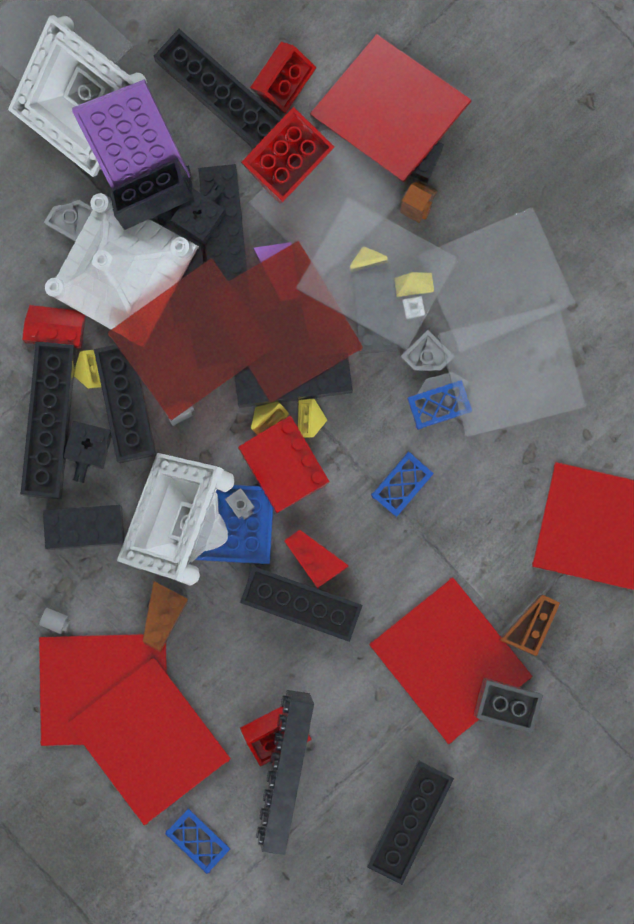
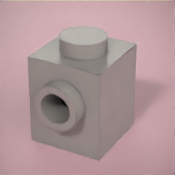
M241 488L225 499L239 519L243 517L245 520L253 514L252 510L255 507Z

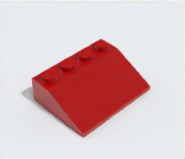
M293 107L241 163L264 189L281 204L332 151L334 146Z
M291 416L276 423L238 447L276 514L320 490L330 482Z

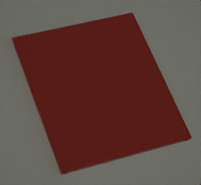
M299 240L206 295L270 403L275 402L278 398L363 349V346Z
M212 258L108 332V335L114 340L171 421L275 347Z

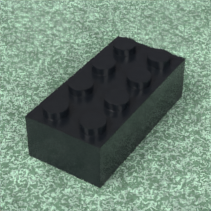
M178 158L109 189L114 216L124 230L194 199L188 174Z
M121 505L43 510L45 549L47 550L122 545L124 543Z

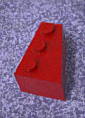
M298 530L284 540L317 589L349 567V565L301 530Z

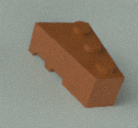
M419 180L412 183L402 199L400 213L418 223L422 219L426 220L431 211L432 201L438 191Z
M155 581L152 587L143 643L161 652L186 607L188 599Z
M539 595L499 640L528 654L537 656L560 602L544 595Z

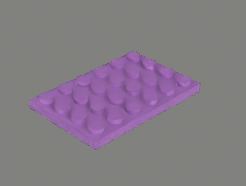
M145 79L72 108V112L111 189L176 158L179 159L186 170L188 178L190 177V173Z

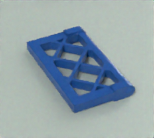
M462 380L407 398L417 430L472 412ZM456 387L459 391L457 397L447 393L448 390ZM440 392L444 393L439 403L430 399L431 395ZM446 395L455 399L451 409L441 405ZM424 398L426 400L422 408L416 407L415 401ZM428 401L438 405L433 415L424 411ZM458 401L463 403V410L453 411ZM440 407L449 411L448 415L439 418L435 417ZM424 413L432 417V419L422 423L420 416Z
M407 452L371 496L397 517L434 473L415 458L412 453ZM408 460L413 463L414 469L402 470V466ZM414 471L415 482L403 483L402 472ZM416 471H422L426 474L420 482H417ZM397 472H400L401 483L390 484V480ZM415 484V488L411 493L404 497L403 485ZM388 486L389 498H382L379 493L384 487ZM390 486H401L402 497L391 498ZM402 499L403 502L397 509L391 505V500Z
M189 808L165 833L206 874L210 873L211 869L230 850ZM190 817L196 823V826L185 827V820ZM198 828H201L209 835L210 840H199ZM176 829H183V841H180L173 834ZM185 829H196L197 840L185 841ZM197 842V854H193L185 846V843ZM199 842H210L211 854H199ZM212 842H216L222 848L219 854H213ZM199 856H211V862L206 866L199 859Z

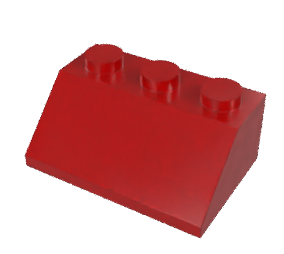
M280 42L250 88L261 99L281 112L286 113L317 67L294 45Z
M29 305L24 321L22 340L30 344H36V342L75 345L77 349H82L86 315L77 310Z
M279 707L240 727L245 741L260 767L270 762L271 753L275 752L274 736L275 733H279L280 726H277L279 714L283 712V707ZM309 734L307 742L312 740Z

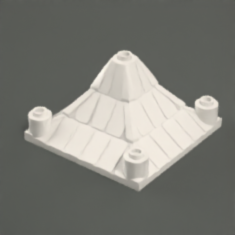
M52 15L49 16L8 110L94 177L98 174L101 167L72 112V108L145 79L146 81V78L141 73L128 75L93 46L84 41L73 32L74 23L71 18L67 16L57 18Z
M98 193L91 199L90 203L93 210L70 250L67 259L63 263L60 272L56 278H51L46 282L45 291L49 296L62 301L124 336L129 341L144 347L199 246L150 219L124 230L114 216L111 198L105 194Z
M157 453L117 561L140 570L143 569L174 579L189 586L196 583L200 577L199 569L189 563L193 562L204 551L222 546L228 539L226 525L218 512V495L216 490L218 489L223 492L230 490L234 485L233 474L217 466Z

